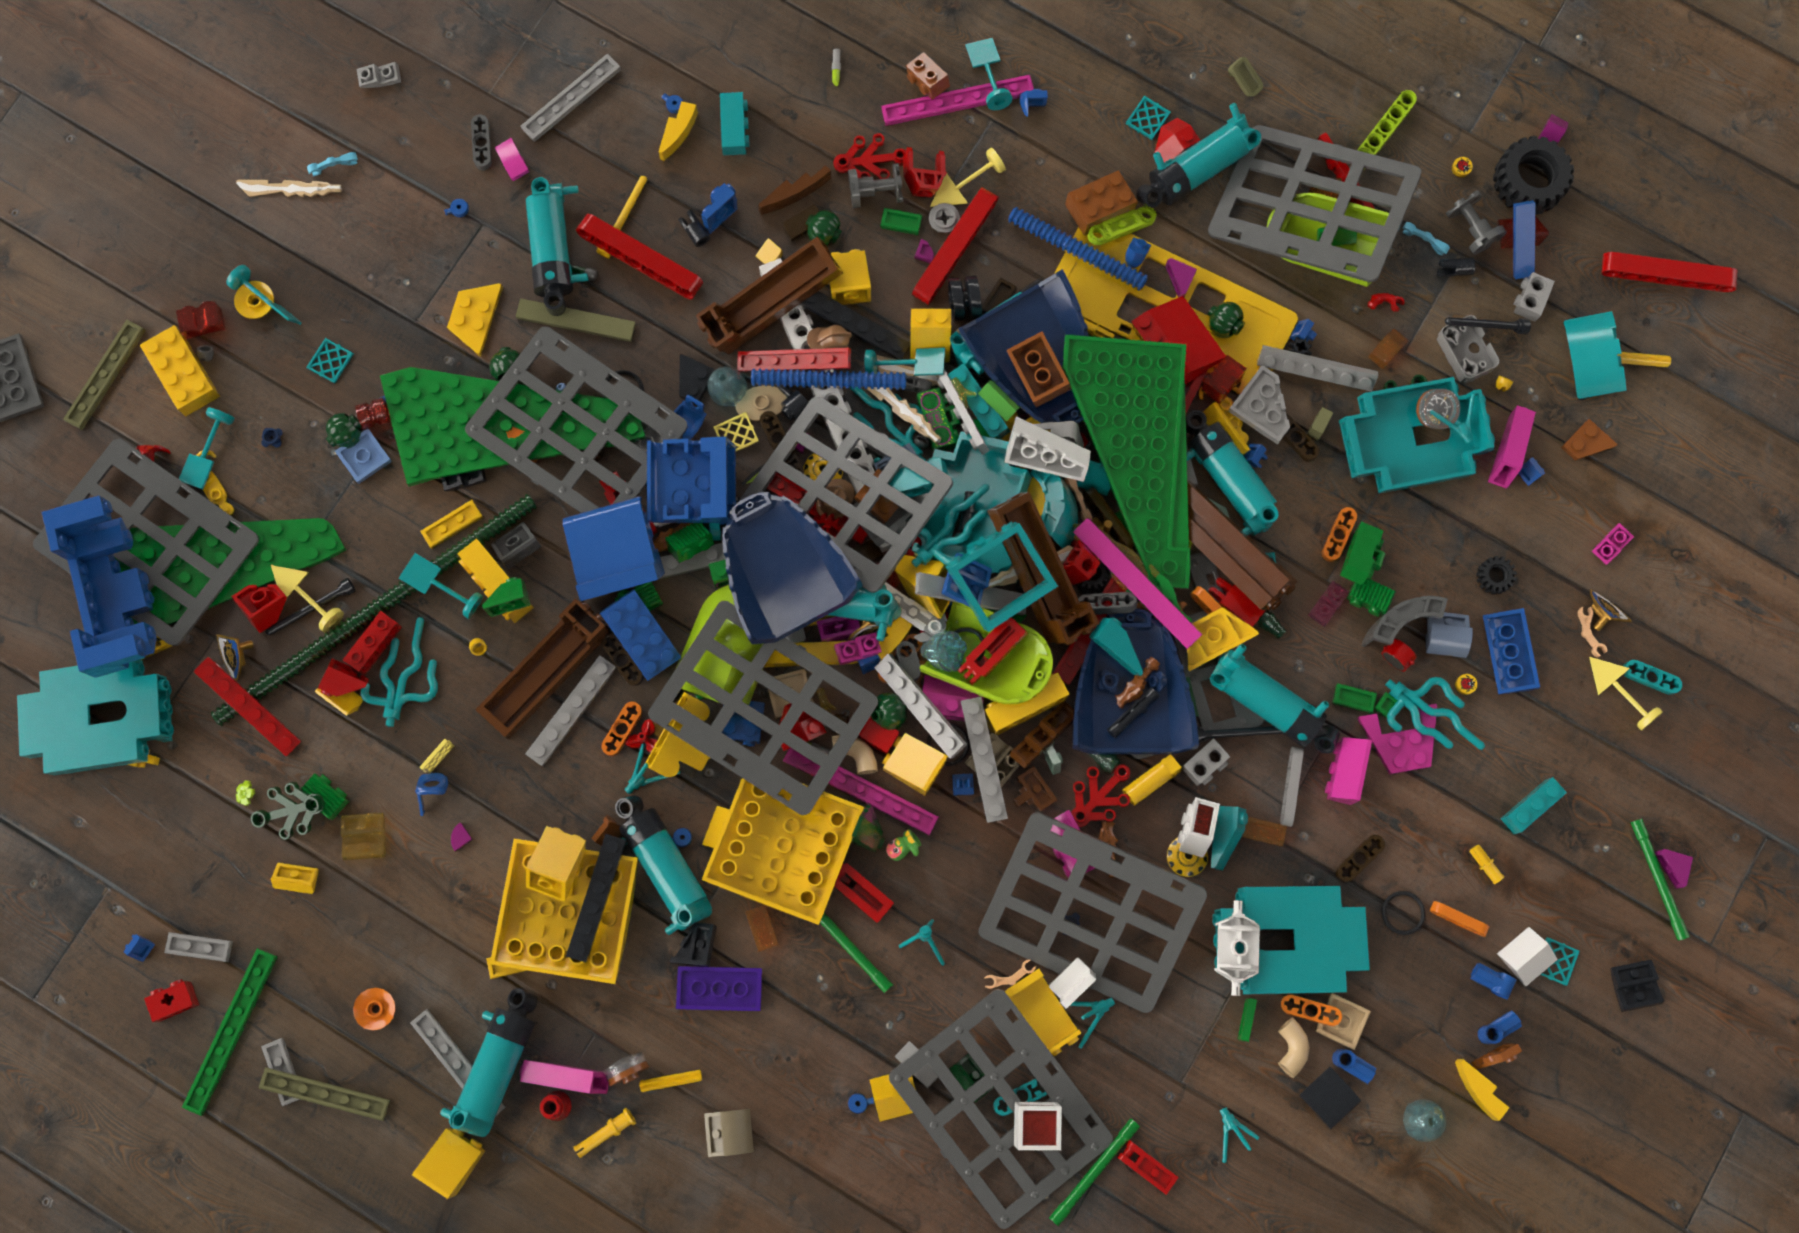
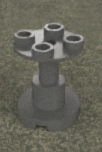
M892 164L893 178L873 180V176L858 178L856 169H849L848 178L852 208H861L860 198L875 196V192L895 190L897 203H903L899 164Z
M1479 190L1472 193L1466 200L1465 198L1459 199L1454 203L1455 207L1445 213L1449 219L1461 213L1464 215L1471 226L1469 231L1475 239L1469 246L1470 251L1474 255L1485 251L1491 247L1493 242H1498L1507 234L1503 225L1492 229L1486 218L1481 220L1473 208V205L1482 198Z

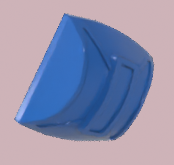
M687 395L686 400L674 412L684 418L688 425L682 438L691 440L702 426L706 413L704 412V404Z

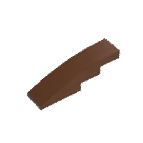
M825 165L812 178L805 173L793 184L785 180L758 204L759 213L761 215L770 213L803 199L831 179V170Z
M1064 701L1041 720L1040 724L1011 751L1009 756L1025 769L1073 723L1074 709Z

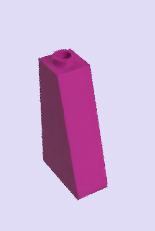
M1517 405L1510 414L1488 479L1489 483L1507 489L1522 469L1536 412Z
M524 1060L520 1068V1082L590 1094H607L608 1080L611 1073Z

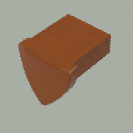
M608 814L603 818L604 823L591 838L600 846L603 844L605 834L618 838L621 835L619 831L621 826Z

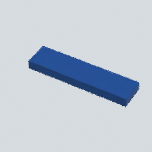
M1533 200L1513 204V277L1515 279L1529 277L1533 272L1535 273V202Z

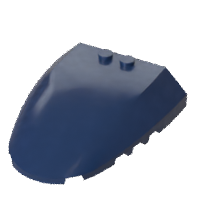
M1063 269L976 320L957 329L971 354L992 381L1033 419L1040 423L1065 421L1079 423L1083 420L1071 390L1036 408L1006 351L1043 331L1062 368L1065 335L1089 336L1087 324L1084 322L1081 313V307Z
M769 492L752 494L739 501L728 513L729 519L725 528L723 527L722 533L723 553L726 561L725 568L737 614L751 644L778 642L847 605L863 584L841 549L815 520L810 518L803 509L787 497L771 495Z
M1136 608L1130 613L1108 614L1106 618L1114 617L1122 623L1121 627L1128 634L1142 670L1146 667V659L1153 657L1160 663L1159 669L1155 672L1162 671L1166 675L1167 685L1161 692L1155 689L1159 694V698L1147 708L1148 711L1139 715L1116 739L1108 733L1107 728L1134 704L1133 701L1128 702L1121 709L1116 704L1117 699L1115 695L1121 694L1126 687V682L1132 681L1135 675L1131 674L1091 639L1082 665L1076 693L1073 720V749L1089 754H1176L1197 749L1199 746L1194 704L1189 692L1190 687L1186 681L1183 664L1179 660L1176 646L1169 631L1154 618L1153 614ZM1103 670L1120 675L1116 692L1111 693L1105 688L1100 689L1098 687ZM1150 676L1146 678L1145 689L1140 697L1149 690L1148 679Z

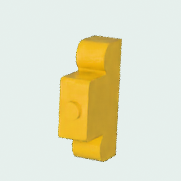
M685 692L677 704L702 721L709 717L710 709L708 705ZM673 719L668 724L679 732L683 726ZM664 729L645 763L648 764V768L665 777H673L679 772V761L702 771L708 759L711 758Z

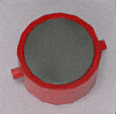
M1394 639L1392 645H1385L1383 647L1384 650L1381 652L1383 658L1391 666L1402 672H1405L1410 665H1414V661L1417 658L1415 652L1398 639Z

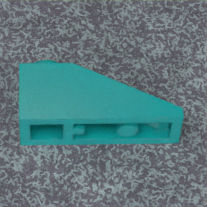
M1114 617L1103 618L1089 637L1131 674L1141 676L1143 670L1127 632L1121 627L1122 623Z
M1219 806L1212 843L1211 868L1223 871L1245 831V825L1248 822L1246 809L1233 806Z

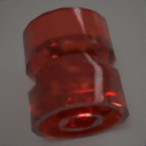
M383 397L372 400L371 404L365 402L355 405L356 414L363 430L375 427L376 423L382 425L391 422L388 407Z

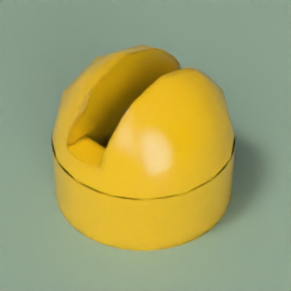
M1499 375L1496 380V388L1498 390L1502 388V392H1505L1511 388L1514 381Z
M474 638L470 641L469 649L473 655L480 656L486 652L487 645L482 639Z

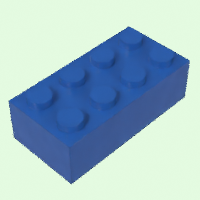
M635 589L600 611L606 623L647 681L682 658Z

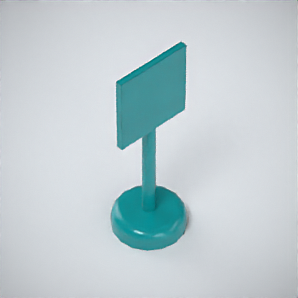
M993 38L965 44L972 67L976 68L985 65L993 91L986 98L987 107L990 110H1001L1009 106L1013 99L1012 94L1008 89L997 88L989 65L1001 61Z
M246 265L237 266L229 274L226 283L232 290H238L244 284L286 320L299 325L302 324L285 308L273 303L248 282L251 270Z
M946 348L916 349L915 359L877 361V355L874 350H866L864 358L865 371L877 373V367L881 365L915 364L914 376L944 375Z
M210 407L207 408L206 415L214 419L215 423L202 454L199 457L189 453L179 480L183 483L200 489H204L214 461L205 458L221 422L230 425L235 419L225 412Z
M414 553L398 579L423 594H426L431 584L437 586L465 603L463 616L470 619L479 607L483 594L476 592L469 600L435 580L441 570L440 567Z

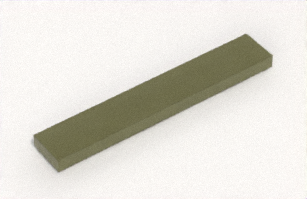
M521 298L516 313V318L520 320L632 342L636 326L634 321L566 308V311L560 316H553L548 312L544 303Z
M129 320L125 321L63 418L65 422L80 430L84 429L146 330Z
M267 1067L264 1069L259 1084V1089L380 1121L385 1120L391 1101Z

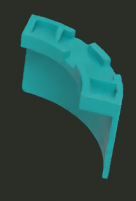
M1613 312L1565 320L1564 326L1573 366L1577 398L1581 399L1626 391L1624 366H1622L1621 356H1618V354H1621L1619 339H1617Z
M1032 470L1030 474L1040 483L1045 494L1041 518L1049 536L1061 549L1071 545L1075 536L1074 531L1078 525V508L1071 489L1061 476Z

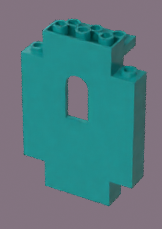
M1454 377L1367 392L1357 397L1361 414L1346 416L1339 420L1352 479L1375 475L1378 493L1380 494L1465 478L1476 474L1477 466L1472 456L1487 454L1493 451L1495 437L1490 429V416L1485 408L1486 398L1482 394V390L1477 389L1466 395L1458 396V384L1455 382ZM1430 389H1443L1447 391L1455 401V416L1460 423H1463L1467 420L1471 394H1475L1470 435L1473 441L1466 444L1463 437L1460 438L1459 434L1449 427L1450 437L1446 441L1416 446L1412 427L1423 425L1416 413V406L1420 396Z
M961 431L953 453L938 449L934 450L932 457H941L946 463L948 475L953 480V486L943 499L947 502L946 507L931 517L924 526L931 533L932 537L945 526V517L948 510L952 506L964 502L965 491L975 492L983 484H988L990 488L976 501L975 510L976 512L985 510L986 516L973 527L967 544L980 539V536H987L996 532L987 510L1000 503H1004L1007 499L1020 492H1027L1032 479L1028 470L1005 463L1008 441L982 436L989 449V452L982 455L979 449L974 450L969 440L972 439L970 433L966 435L965 432ZM960 512L955 514L953 528L944 538L952 537ZM920 534L918 537L922 545L914 543L912 547L914 553L925 544V539ZM966 544L964 546L949 545L940 551L949 558H954L956 553L963 552L966 554L968 548Z
M140 659L129 662L128 669L97 678L79 672L78 666L40 671V692L17 695L19 756L30 759L43 757V772L50 775L148 762L149 747L147 741H172L174 728L171 723L173 712L172 705L170 704L171 685L167 677L163 675L151 674L143 676L145 667L143 660ZM123 701L125 703L127 712L123 719L90 724V705Z
M1340 886L1237 888L1238 892H1236L1235 900L1243 901L1242 914L1255 921L1260 926V930L1294 929L1295 950L1264 951L1259 948V973L1240 983L1243 995L1347 992L1346 971L1370 970L1366 907H1342ZM1234 908L1214 910L1212 922L1215 926L1216 935H1214L1213 943L1216 950H1218V926L1215 924L1232 916ZM1241 942L1235 944V950L1238 954L1244 951V945ZM1217 956L1214 960L1215 968H1217Z

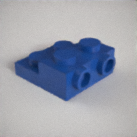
M723 183L720 187L717 186L710 195L712 205H707L702 211L704 229L709 234L716 230L738 209L736 191L730 184L726 185Z
M750 701L749 706L764 715L765 703ZM734 712L721 733L734 741L743 742L744 746L755 747V744H760L762 729Z

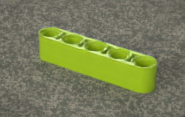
M1405 90L1398 96L1358 148V151L1377 155L1416 103L1417 96L1413 91Z

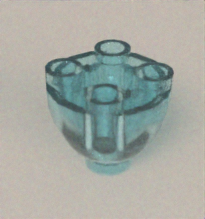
M724 366L717 368L708 379L709 396L719 405L736 406L746 393L747 381L741 372L733 367Z
M943 631L933 635L927 642L923 643L921 655L937 669L947 672L958 671L963 661L964 653L967 650V645L965 641H962L958 633Z
M1427 1099L1415 1100L1407 1105L1404 1112L1403 1122L1407 1134L1417 1141H1435L1446 1130L1447 1119L1445 1112L1434 1101ZM1429 1118H1433V1125L1431 1126L1428 1124Z

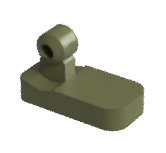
M1240 57L1230 65L1228 69L1229 75L1235 77V80L1247 97L1255 96L1263 89L1261 79L1246 57Z

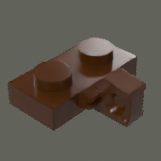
M1035 766L1016 778L1023 787L1019 790L1021 795L1013 800L1017 808L1025 802L1029 806L1034 803L1038 811L1041 812L1057 801V798Z

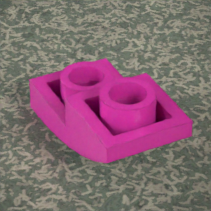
M512 138L495 147L512 181L529 173V169Z
M1618 523L1591 552L1607 565L1634 536Z
M876 633L859 636L855 640L835 644L834 648L839 664L852 663L881 653Z

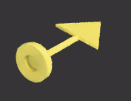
M993 148L988 149L986 156L989 163L957 185L946 174L930 207L941 203L951 205L968 204L960 193V188L990 167H993L998 173H1003L1006 170Z
M271 565L276 585L287 598L295 590L323 615L319 622V629L322 632H329L330 629L339 624L344 616V612L340 608H333L326 612L298 586L309 572Z
M1589 657L1598 695L1613 684L1644 716L1637 723V727L1641 731L1663 713L1658 707L1647 713L1616 681L1630 668Z

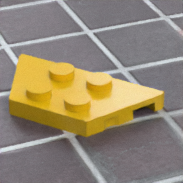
M499 283L459 291L447 325L448 330L466 346H469L478 356L482 354L503 286Z
M1224 607L1193 622L1192 624L1203 635L1187 649L1188 670L1191 671L1259 634L1258 630Z

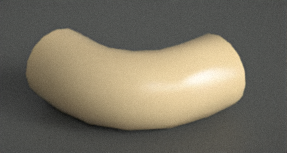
M840 735L832 736L833 746L835 745ZM857 737L846 755L855 759L857 774L864 775L877 772V761L873 750L864 740Z
M1292 1017L1278 1030L1288 1043V1052L1278 1064L1286 1074L1294 1078L1307 1062L1310 1047L1306 1033Z

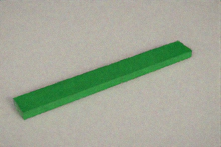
M259 948L256 949L181 1108L203 1116L278 956Z

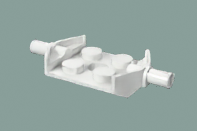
M1234 901V913L1232 916L1215 924L1218 926L1217 968H1214V971L1231 980L1232 996H1241L1240 983L1259 973L1260 926L1255 921L1245 917V914H1242L1243 901ZM1237 942H1241L1244 945V951L1241 954H1238L1235 950Z

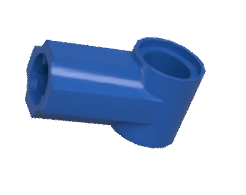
M1477 963L1473 968L1470 978L1490 989V992L1507 1000L1517 981L1515 978L1502 972H1496L1481 963Z
M1511 1010L1488 1025L1480 1027L1478 1038L1484 1044H1497L1504 1037L1522 1027L1521 1020ZM1489 1029L1493 1032L1492 1040L1487 1035Z
M1338 1049L1332 1055V1061L1335 1066L1342 1068L1366 1084L1376 1074V1067L1359 1058L1350 1050ZM1345 1053L1348 1056V1061L1343 1065L1340 1057Z

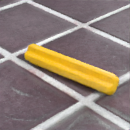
M1629 352L1618 354V356H1621L1622 364L1669 367L1671 365V357L1666 355Z
M701 1070L641 1080L639 1082L641 1092L699 1082L702 1081Z

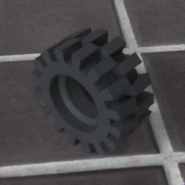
M1494 556L1484 561L1477 570L1479 571L1476 573V576H1479L1477 583L1480 582L1482 584L1479 587L1481 589L1485 588V592H1491L1494 595L1496 593L1501 594L1514 585L1513 582L1516 581L1514 576L1517 574V571H1513L1515 566L1514 564L1512 566L1509 564L1511 562L1509 559L1505 561L1503 556L1500 558ZM1498 568L1502 571L1503 580L1501 582L1491 580L1489 576L1491 569Z
M1100 559V565L1097 568L1099 578L1096 581L1086 580L1075 584V587L1078 586L1080 592L1084 590L1083 594H1087V592H1090V594H1094V592L1100 594L1101 589L1104 591L1109 582L1110 569Z

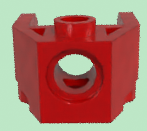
M907 147L903 155V177L913 196L931 198L938 191L947 174L944 151H939V154H936L935 170L913 168L912 147Z
M1080 539L1072 541L1070 546L1073 548L1062 563L1072 585L1089 580L1096 573L1100 565L1098 557Z

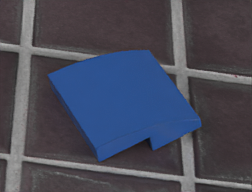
M956 553V555H955V557L958 556V555H959L960 557L963 556V555L960 554V553ZM974 560L960 569L959 573L979 605H981L983 591L989 586L992 569ZM948 572L941 594L970 607Z

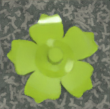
M245 780L238 785L236 789L238 804L245 806L251 804L250 798H253V795L256 794L255 789L251 788V781Z

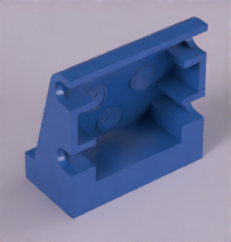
M727 437L700 438V441L668 439L663 440L662 443L652 442L651 440L647 441V521L652 523L727 524L729 519L728 513L736 505V445Z
M641 496L563 518L564 532L580 601L655 581L665 574L658 548L655 549L652 538L654 535L650 522L647 521V513L643 511Z

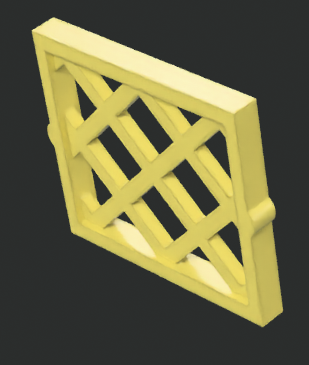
M746 412L714 426L718 437H720L719 430L725 431L724 437H727L728 433L734 435L732 442L738 446L736 452L759 442L754 426L751 424ZM741 418L739 423L734 422L735 420ZM744 418L747 419L749 426L742 425ZM728 424L727 429L722 428V426ZM731 424L738 426L736 432L729 430ZM741 427L747 429L745 436L739 434ZM750 430L755 436L754 439L747 437ZM737 436L743 438L741 445L735 443ZM746 439L751 441L745 444Z
M444 739L423 762L420 768L425 773H431L454 747L452 742Z

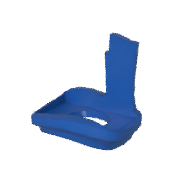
M429 773L419 777L415 793L419 802L420 816H424L425 813L423 795H442L446 793L448 787L446 775ZM429 781L440 782L438 785L432 787H427L424 785L426 782Z

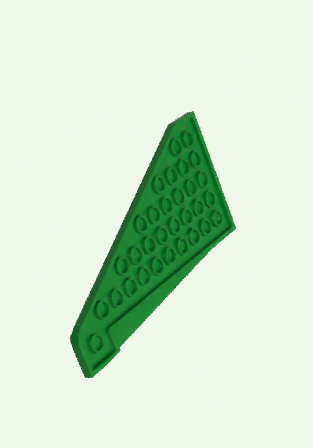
M1065 335L1062 369L1070 383L1071 391L1147 577L1149 576L1153 583L1160 586L1156 577L1161 573L1171 582L1173 588L1189 589L1190 548L1184 373L1186 344Z
M414 367L380 375L406 483L409 487L446 476L510 465L469 437L465 431L466 424L499 381ZM517 384L506 398L508 402L538 422L552 405L551 402L526 385ZM576 394L572 399L573 403L604 424L618 407L617 404L606 398ZM499 410L495 412L484 427V429L516 451L531 433ZM564 411L550 428L552 432L580 451H585L597 435ZM630 413L616 430L617 433L630 442L646 439L642 422ZM513 427L525 431L516 438H508L506 433L511 431ZM541 440L528 459L537 460L563 454ZM607 442L604 447L608 448L613 447L614 445Z
M321 518L240 522L258 535L259 543L209 608L233 599L231 596L248 585L262 587L274 582L275 578L271 565L302 570L325 562L346 551L335 527L327 520ZM230 523L227 527L233 533L240 529L233 523ZM184 525L158 527L175 538ZM138 527L131 528L133 546L128 551L152 567L166 547ZM202 527L197 530L186 545V547L216 568L222 565L233 550ZM114 556L120 564V572L131 569ZM179 556L176 557L163 574V576L194 598L198 596L210 580L209 577ZM157 586L151 589L150 592L153 595L154 603H152L153 610L149 612L168 625L176 623L187 610V607ZM132 618L134 624H137L138 622Z

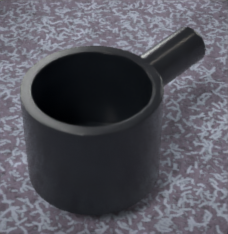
M780 385L777 388L787 397L781 402L783 407L781 411L790 421H796L809 402L799 391L795 390L793 392L788 386Z

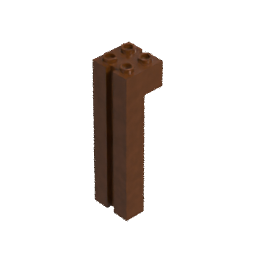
M816 237L724 304L720 305L713 302L695 315L699 320L697 324L703 332L707 331L709 337L707 341L713 349L717 348L720 352L723 351L730 354L843 274V271L832 257L824 241Z
M1187 481L1189 540L1261 610H1275L1282 603L1281 597L1284 594L1287 596L1295 590V584L1298 581L1282 565L1276 564L1191 481Z
M1020 492L1007 499L1004 503H1000L987 510L998 532L1002 530L1001 527L1004 524L1007 525L1011 521L1012 523H1020L1058 587L1030 604L1047 642L1056 644L1066 643L1068 645L1077 641V637L1081 633L1082 635L1091 633L1094 630L1093 627L1099 624L1090 602H1079L1030 492ZM1017 533L1003 541L1025 593L1045 580Z
M575 598L559 615L561 621L475 709L506 739L509 740L602 643L603 637L610 634L607 629L609 625L598 613L594 616V611L585 601L579 602Z

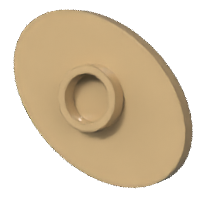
M763 385L753 387L739 396L736 401V411L739 415L746 412L750 421H760L761 414L766 411H772L776 416L781 414V409L783 408L781 402L787 397L775 386L771 387L768 385L765 387Z

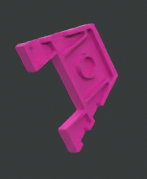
M1437 704L1429 705L1430 707L1437 709ZM1418 708L1421 723L1425 727L1435 729L1436 717L1430 716ZM1377 714L1357 718L1360 725L1366 731L1368 739L1372 740L1377 750L1376 753L1389 774L1431 767L1434 737L1423 735L1416 729L1381 734Z

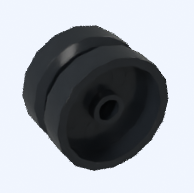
M976 275L965 277L964 289L960 278L948 279V300L954 322L965 319L966 308L970 319H977L982 316L980 289Z

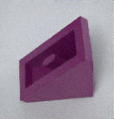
M1551 114L1538 139L1546 137L1548 141L1552 142L1554 140L1558 144L1567 130L1568 122Z
M1170 258L1167 260L1166 270L1177 296L1185 297L1197 269Z
M832 617L817 621L821 641L825 642L845 641L854 631L860 628L858 620L843 617Z
M1667 849L1655 851L1660 865L1674 888L1678 889L1687 886L1693 857Z

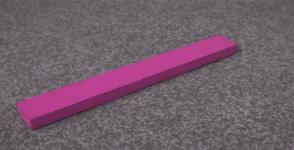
M1030 75L996 82L997 88L1008 89L1013 99L1020 98V94L1024 91H1032L1034 89ZM991 83L941 93L933 100L926 96L883 105L881 110L885 126L987 105L986 98L993 91Z
M1089 518L1074 531V534L1187 649L1203 635Z
M792 748L788 750L783 759V762L813 777L820 768L819 765ZM840 766L828 783V785L866 804H871L879 811L927 835H930L939 818Z

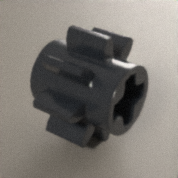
M1296 337L1294 343L1290 342L1288 347L1291 349L1289 350L1291 352L1311 356L1312 353L1308 350L1311 349L1312 344H1308L1307 338L1299 340Z

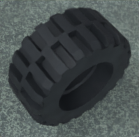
M1530 136L1528 140L1526 137L1519 139L1518 142L1510 145L1494 169L1493 180L1496 182L1494 188L1495 191H1499L1498 197L1500 200L1504 199L1506 201L1505 205L1509 208L1510 206L1513 207L1515 203L1533 200L1535 202L1536 215L1542 214L1544 211H1550L1563 199L1573 183L1574 165H1570L1572 161L1570 155H1566V150L1563 147L1557 146V142L1554 140L1550 142L1546 137L1537 139V136ZM1533 164L1540 167L1548 178V187L1536 188L1528 185L1521 178L1518 165Z

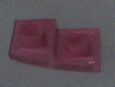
M1332 581L1308 616L1325 627L1349 594V591L1335 581Z

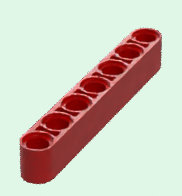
M983 187L980 188L914 287L912 296L927 305L933 301L994 209L999 196Z
M586 214L576 229L577 234L584 240L687 299H693L703 285V280L698 275L592 214Z
M1607 252L1603 254L1601 274L1621 279L1718 292H1733L1737 289L1738 270L1731 267Z

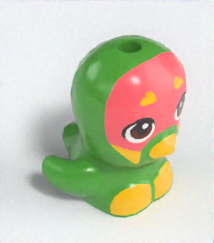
M909 829L903 833V837H897L890 841L886 847V852L894 861L902 860L910 851H912L914 856H918V848L921 846V842L915 833Z

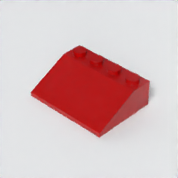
M1184 296L1147 310L1131 321L1133 329L1141 341L1186 344L1185 384L1227 358Z

